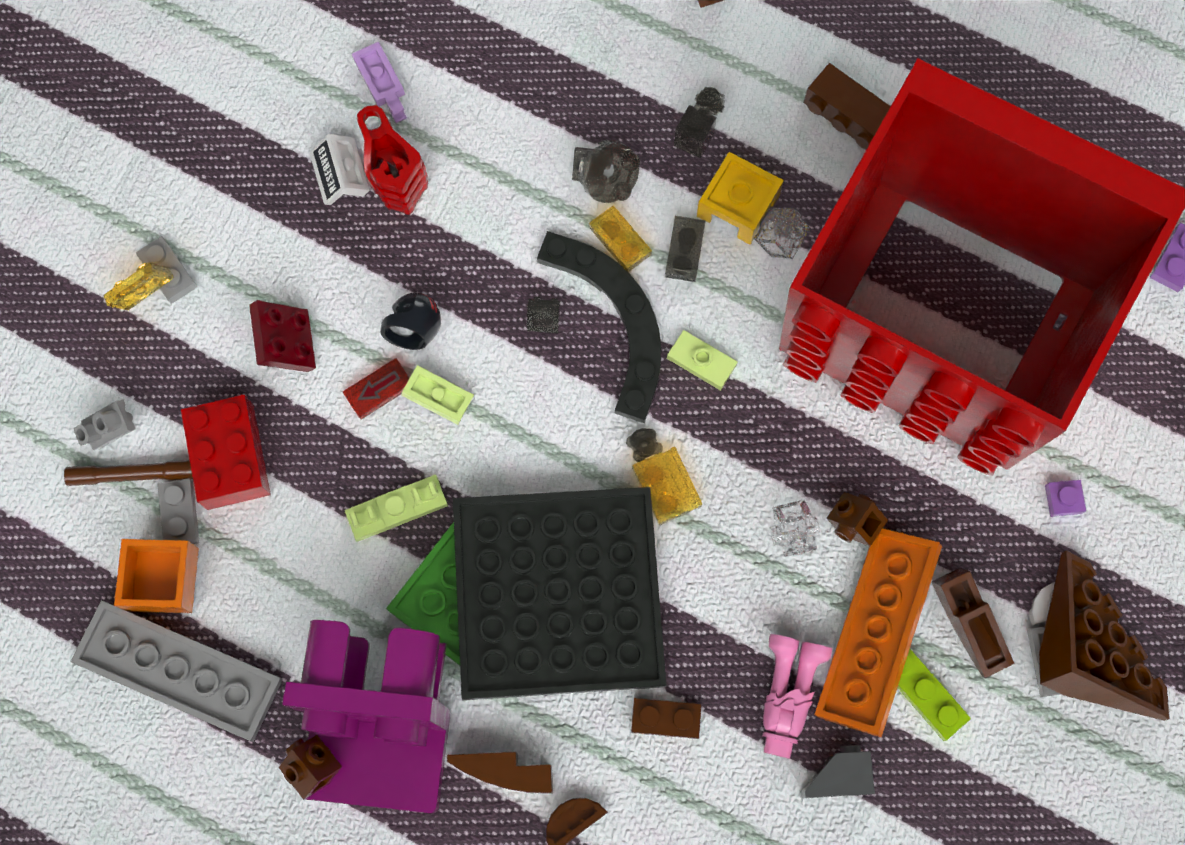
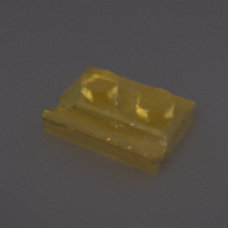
M672 447L664 453L661 452L632 465L640 486L650 487L652 512L659 526L683 516L696 508L702 507L703 504L676 447Z

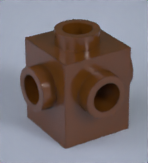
M846 492L843 493L827 517V520L836 528L834 533L839 538L848 543L854 540L870 547L888 521L872 499L863 494H859L857 497Z
M315 735L305 742L299 739L291 744L285 751L287 757L278 767L284 774L285 779L292 784L304 800L327 786L342 768V765L334 757L329 747L323 743L318 735Z

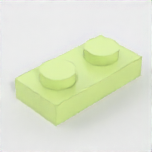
M417 365L401 396L458 425L474 394Z

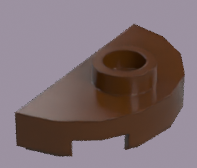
M573 798L560 804L550 815L546 827L547 844L566 845L607 814L608 811L598 802L587 798Z

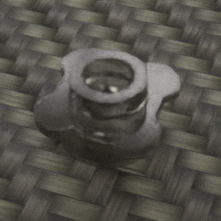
M638 429L626 440L627 446L633 451L632 457L636 462H643L645 458L659 455L663 451V446L657 442L656 431L653 429Z

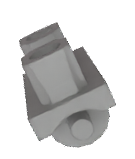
M124 400L115 401L81 420L82 424L74 427L78 443L81 446L90 443L92 449L96 450L135 430L136 428L132 422L133 416L125 411L126 404Z

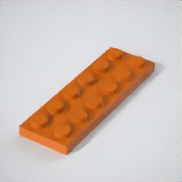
M887 529L881 530L871 547H869L814 714L815 716L882 738L942 549L940 542Z

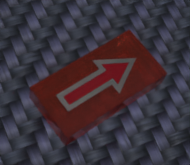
M397 358L344 390L343 394L359 419L362 420L401 395L409 380V376Z

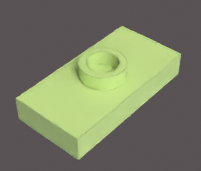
M685 330L682 331L667 355L668 360L720 391L738 363Z

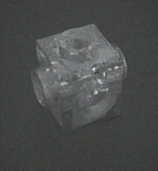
M771 208L754 239L771 257L793 259L810 227L802 220V215L793 208Z
M805 500L772 507L775 525L770 526L771 538L775 546L780 545L785 557L802 555L805 552L817 550L816 536L820 535V527L816 516L812 515Z

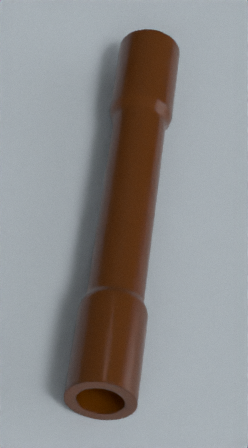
M190 460L102 467L95 465L66 467L64 470L66 486L157 479H193Z

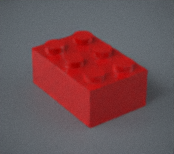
M245 394L181 409L196 499L206 510H211L271 495L254 405Z

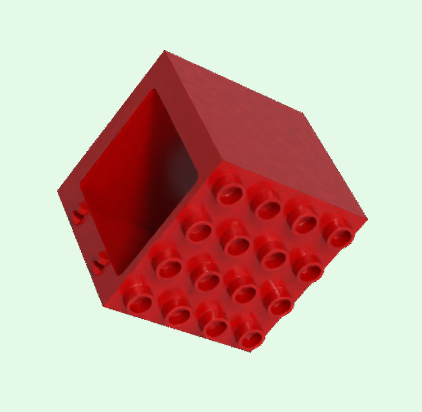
M917 58L790 285L779 350L788 354L783 366L795 375L810 382L817 383L823 372L846 384L840 396L850 404L866 412L875 413L880 403L904 415L898 425L899 428L920 441L934 444L939 434L963 446L957 458L976 471L993 476L998 466L1008 470L1067 430L1185 209V188ZM905 202H912L1062 279L1058 292L1005 390L846 308ZM1062 314L1067 318L1062 322L1057 331L1053 329V326L1059 315Z

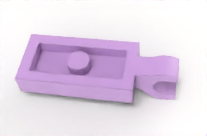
M376 42L352 53L353 60L377 106L387 104L395 123L406 119L404 108L399 100V97L405 95L404 89L380 43Z

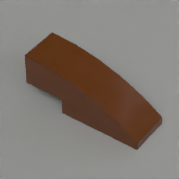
M958 568L931 582L955 632L983 678H987L1015 664L989 604L982 600L970 571Z
M517 752L447 755L448 763L488 784L526 793L553 794L552 765L518 766Z

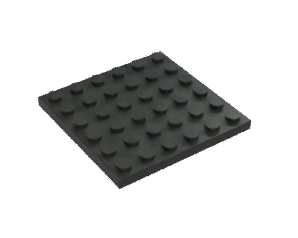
M650 487L453 498L462 701L661 688L667 686Z

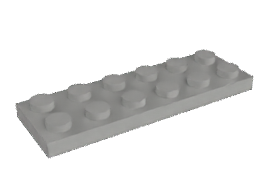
M102 600L70 661L251 742H254L283 680L280 677Z

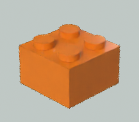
M122 539L114 606L128 612L192 613L199 548L191 542L184 540Z

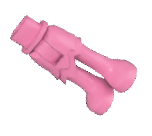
M770 634L768 642L769 648L775 654V668L770 693L766 696L764 705L763 725L766 731L763 732L762 736L766 737L763 752L790 759L793 744H798V740L795 738H798L802 732L808 710L813 703L811 700L815 692L810 693L815 671L818 665L829 661L832 648L803 642L799 653L794 690L787 693L790 672L798 650L799 641L782 635Z

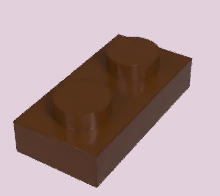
M634 698L631 733L699 739L701 704Z

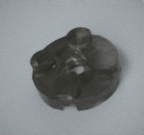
M601 141L598 143L600 146L596 147L593 151L589 149L584 154L578 170L579 181L583 185L585 192L598 202L612 203L618 200L624 201L630 197L632 189L637 182L640 159L628 146L620 141ZM611 165H613L614 173L607 178L603 174L604 170L610 169Z

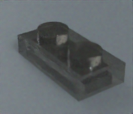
M675 216L665 271L666 278L696 282L706 220Z

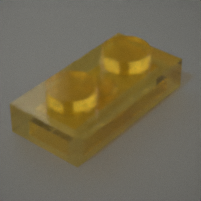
M614 205L589 223L590 230L626 271L630 272L652 255L650 247Z
M151 262L139 266L131 276L118 281L114 288L103 296L107 306L130 310L174 279V276L169 267Z

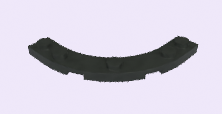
M547 231L537 257V263L570 273L587 281L600 292L602 291L607 295L619 314L628 335L629 366L615 408V414L645 424L656 392L661 367L659 327L648 298L631 274L607 254L580 241Z

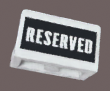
M329 134L311 150L310 157L325 205H332L343 194L363 197L370 191L354 137Z

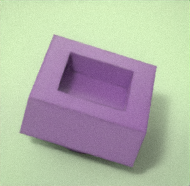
M1081 480L1049 482L1045 485L1050 517L1078 515L1086 512Z

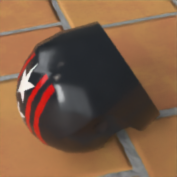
M406 294L393 304L392 310L394 314H390L382 320L380 333L386 341L397 347L410 350L423 349L437 335L441 327L439 307L432 298L425 294ZM390 327L407 328L412 330L413 333L408 337H404L394 333Z

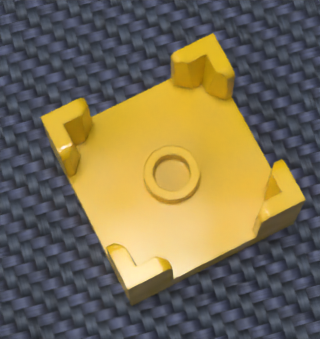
M729 152L699 200L697 217L708 223L712 220V214L739 228L738 239L751 245L758 233L760 222L769 207H773L778 200L784 180Z

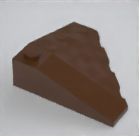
M1062 552L1039 651L1040 684L1067 697L1163 721L1170 719L1167 687L1160 676L1153 678L1149 669L1144 665L1143 660H1146L1148 656L1136 636L1131 635L1128 637L1124 628L1118 623V618L1123 615L1110 594L1102 595L1099 587L1093 582L1092 577L1097 575L1095 569L1090 562L1071 552Z

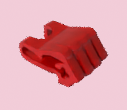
M377 105L366 106L358 112L357 122L364 138V172L369 185L387 209L410 215L424 191L428 188V175L419 152L392 129L382 108ZM376 116L381 120V125L378 128L369 130L365 124L367 118ZM388 164L395 167L398 177H393Z

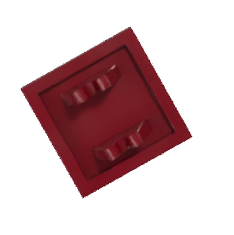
M260 300L249 304L257 365L310 372L316 368L308 309Z

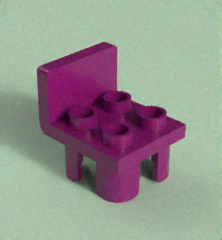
M311 620L301 683L286 682L282 705L303 713L301 730L309 731L308 740L318 735L323 743L329 747L334 757L342 765V768L327 786L312 794L306 800L435 813L439 808L450 723V709L439 702L447 644L440 643V636L435 633L415 629L394 628L389 633L381 692L364 690L370 649L368 640L362 637L350 636V627L344 622Z

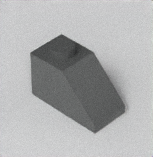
M860 745L840 746V753L832 754L800 791L801 798L875 794L871 751L861 752Z

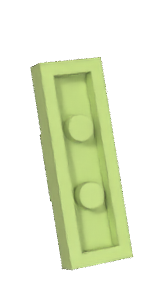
M435 474L346 509L345 513L354 538L359 542L445 508L448 504Z

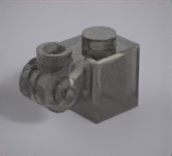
M706 86L696 95L694 99L696 101L695 106L689 105L675 129V147L702 158L715 133L717 119L715 116L719 112L722 113L724 111V94L719 93L713 87Z

